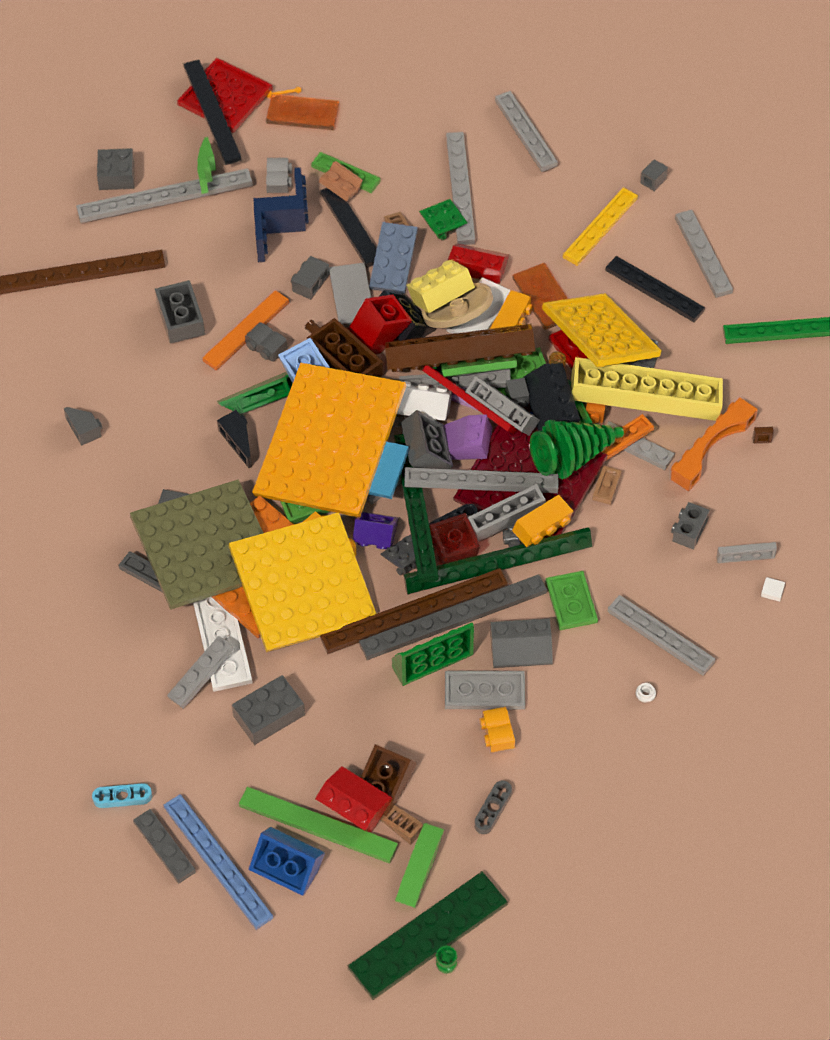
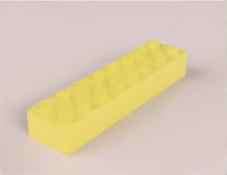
M575 357L571 375V392L574 401L716 421L722 410L723 378L626 364L596 367L590 359Z

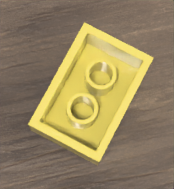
M453 260L445 261L442 266L429 270L424 276L417 277L407 284L413 303L428 313L475 288L468 269Z

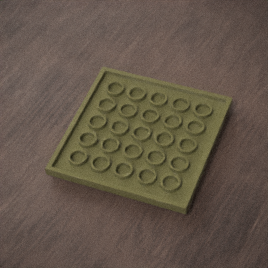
M239 479L130 512L132 523L170 610L243 587L228 545L234 541L263 534V531Z

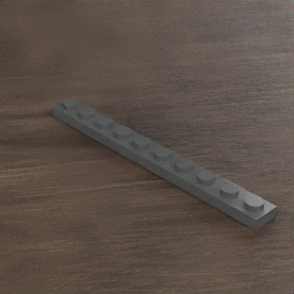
M538 574L359 641V645L366 660H370L547 594V589Z

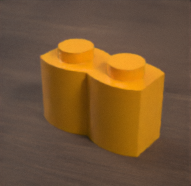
M502 707L482 711V718H479L481 730L485 729L486 735H484L485 746L489 747L491 752L515 748V739L507 708Z

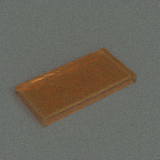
M272 94L266 124L334 131L339 101Z
M545 262L513 274L512 279L520 292L531 297L532 311L544 330L557 326L542 310L543 303L568 298Z

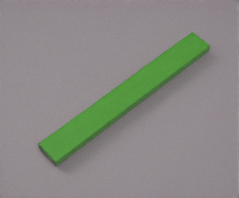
M250 787L246 788L239 802V807L389 864L398 847L396 842Z

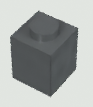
M653 159L641 172L640 183L655 192L667 179L668 167Z
M525 378L506 380V396L522 408L528 407L529 393Z

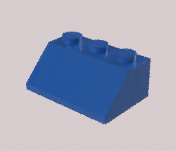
M269 827L260 834L248 870L303 896L319 871L325 852Z

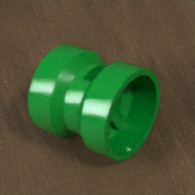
M442 946L436 953V966L440 972L445 974L452 973L457 967V952L451 946Z

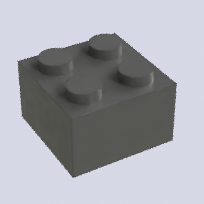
M133 148L98 150L97 180L99 190L134 189L135 160Z

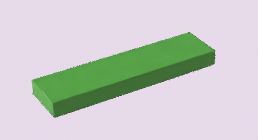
M322 152L311 163L312 168L326 173L330 170L332 163L337 161L361 178L363 181L360 189L372 193L380 183V177Z

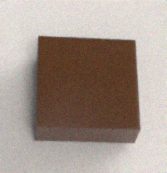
M754 427L753 443H772L773 427Z

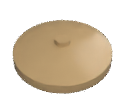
M473 283L475 288L430 313L422 310L425 323L433 328H448L466 323L478 317L493 302V294L490 287L483 283Z

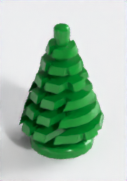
M548 420L545 422V426L542 427V431H536L531 435V456L537 470L542 475L549 476L557 473L558 478L565 479L572 472L585 465L590 459L596 457L598 453L603 452L606 447L611 446L615 442V438L623 437L624 430L620 426L612 429L609 425L600 426L599 424L589 425L588 423L579 424L577 422Z

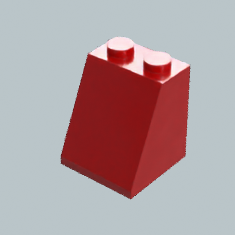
M394 295L365 298L348 330L374 354H379L385 349V342H392L411 324L412 319Z

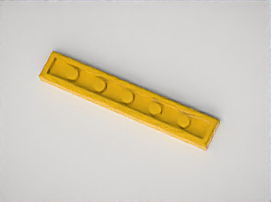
M623 187L563 253V258L578 266L633 205L638 195Z

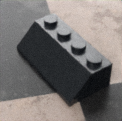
M563 363L544 364L523 377L528 389L532 413L540 420L536 425L538 431H542V427L545 426V422L548 420L579 423V414Z

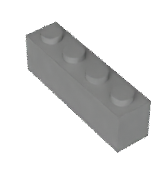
M535 484L468 517L469 527L479 542L508 528V525H514L518 519L546 503V500L538 485Z

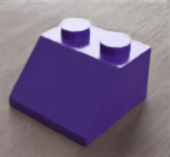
M362 512L361 517L355 519L354 542H357V545L369 546L370 544L376 545L378 549L390 548L394 542L399 518Z

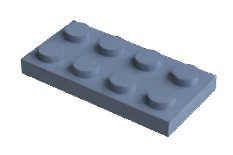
M382 222L369 285L371 290L406 292L418 227Z

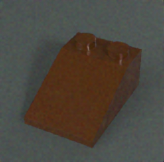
M375 744L361 778L393 798L383 813L384 816H388L408 784L417 762Z

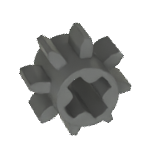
M508 525V530H503V543L508 545V547L522 544L521 540L512 531L514 525Z

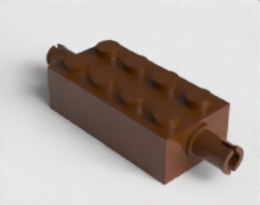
M333 318L322 327L318 326L314 320L306 323L305 329L311 333L307 339H312L330 368L375 377L384 375L383 361L337 319Z

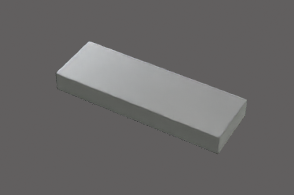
M776 542L718 547L716 559L717 563L774 559L777 546Z

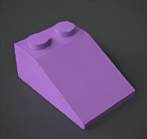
M468 415L443 425L451 460L487 459L492 426L487 415Z

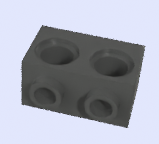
M688 502L686 508H682L679 513V522H675L672 527V542L694 550L708 522L710 510Z

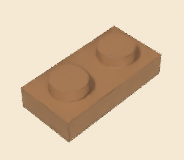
M603 466L592 500L611 505L622 471Z

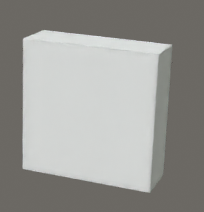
M766 577L761 597L780 602L785 582Z

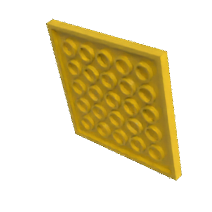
M339 512L234 541L228 545L266 652L320 637L322 634L338 630L347 624L376 614Z

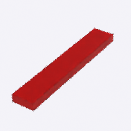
M427 365L422 370L482 414L487 415L488 418L506 431L514 434L517 428L466 393L463 388L447 377H444L443 374L433 367Z

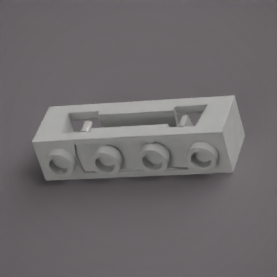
M475 376L465 391L515 428L529 436L540 421L537 417L477 376Z

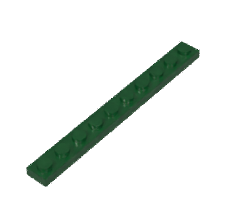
M403 434L394 435V442L396 444L406 446ZM407 455L401 472V482L419 583L438 581V571L423 489L420 487H405V468H414L410 465L409 456Z
M587 527L544 538L536 545L531 544L526 547L524 544L438 565V581L419 583L417 571L403 574L405 590L407 594H412L474 578L499 568L505 570L592 547L591 531Z

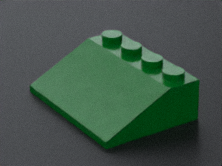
M471 622L460 628L453 629L444 635L434 637L428 642L416 645L405 652L396 654L392 658V669L402 686L473 656L474 624Z

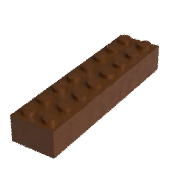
M532 324L385 342L387 367L392 372L403 371V368L408 367L411 370L421 369L423 365L438 367L440 363L455 365L458 364V361L466 360V363L476 362L478 358L493 360L495 356L501 355L503 358H510L514 356L513 354L517 353L525 356L531 355L532 351H536Z

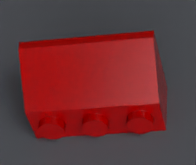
M457 243L452 246L448 260H453L467 268L471 278L479 280L485 278L500 284L509 254Z
M341 766L325 781L315 799L364 831L372 833L393 798Z

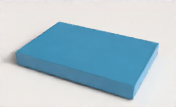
M386 441L369 490L370 495L388 499L393 498L409 452L408 446Z

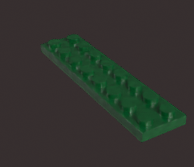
M481 871L347 965L348 970L371 999L374 1000L434 958L440 947L451 946L506 907L508 901Z

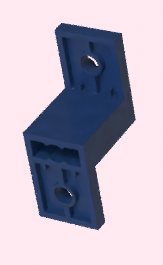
M294 168L296 195L253 198L258 262H265V255H268V246L264 244L267 243V234L306 231L305 224H309L307 200H304L307 199L306 186H302L306 185L305 174L302 175L301 168Z

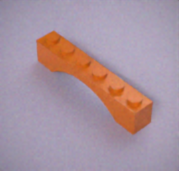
M740 397L735 403L732 402L728 406L727 411L718 416L716 423L706 429L705 435L702 438L699 437L693 447L685 451L682 459L672 465L671 480L687 491H690L701 478L702 461L710 447L726 436L745 432L756 420L758 409Z

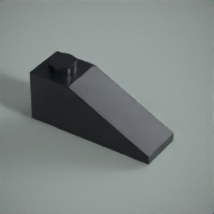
M234 410L217 420L218 431L245 465L251 468L247 433L248 422L243 414L240 415L237 410Z

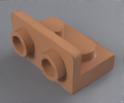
M334 161L330 170L319 179L321 184L345 201H348L357 194L363 181L337 161Z

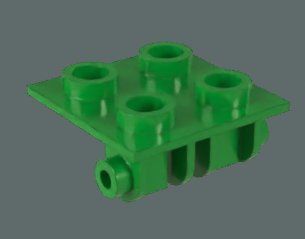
M451 199L419 211L437 238L441 240L447 238L448 231L468 223Z

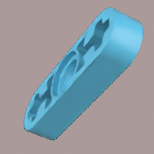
M143 783L99 787L93 791L92 799L94 805L98 808L144 805L151 801L152 791L149 785ZM141 791H145L144 797H140ZM120 792L128 794L124 800H119L116 796ZM103 794L104 798L102 801H100V795Z

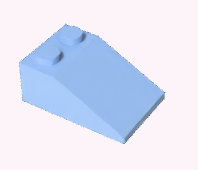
M311 338L278 355L292 383L300 363L330 368Z

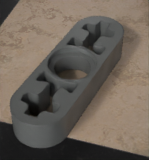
M507 781L495 783L477 814L475 830L479 834H488L492 831L512 795V787ZM505 788L506 792H503L499 799V790ZM495 803L499 806V809L492 812L487 807L489 804ZM487 815L489 817L487 820V825L481 827L480 822L483 823Z

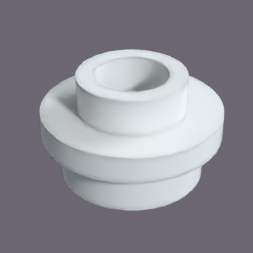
M642 683L636 689V697L642 702H651L656 696L655 688L649 683Z

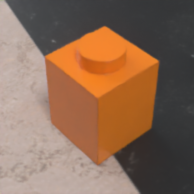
M587 402L586 411L592 422L603 424L606 405Z

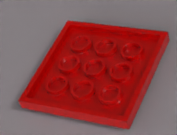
M217 57L204 70L228 127L233 133L273 89L272 84ZM190 86L177 100V105L205 119L192 86Z

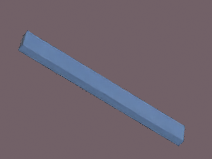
M179 794L165 803L163 806L166 812L253 927L257 930L273 919L271 912L182 795Z

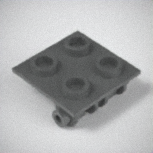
M411 534L380 554L398 567L396 571L399 575L406 574L416 568Z

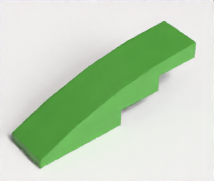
M205 137L201 144L197 161L202 194L209 193L207 183L212 182L211 171L216 170L214 154L208 137Z
M424 823L395 899L396 902L416 908L422 888L424 889L429 871L432 868L444 829Z

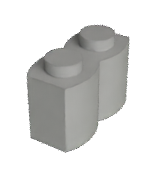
M267 158V193H288V187H292V177H289V174H292V163L288 162V158Z

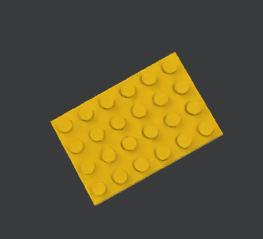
M606 293L543 303L542 310L596 367L635 362L637 360L660 357L662 350Z

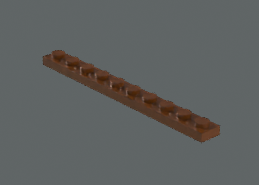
M156 250L0 276V295L165 268L163 251Z
M499 568L347 624L338 630L320 635V639L327 654L357 644L365 638L506 587L508 582Z

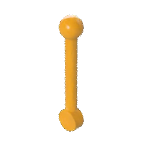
M296 87L295 89L278 92L271 91L266 97L272 98L275 95L293 92L300 93L302 89L301 87Z

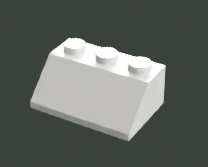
M401 381L406 383V389L397 414L410 416L418 410L433 419L446 420L451 405L452 392L444 386L431 388L428 384H418L416 386L411 385L410 382Z

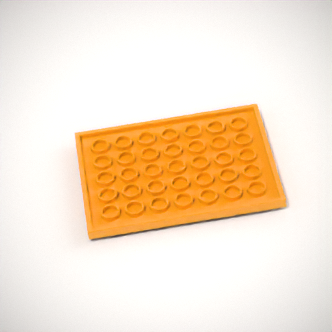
M300 363L252 491L253 495L360 518L382 452L403 398L406 383Z

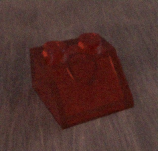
M466 513L430 525L434 550L441 565L478 555L480 545Z

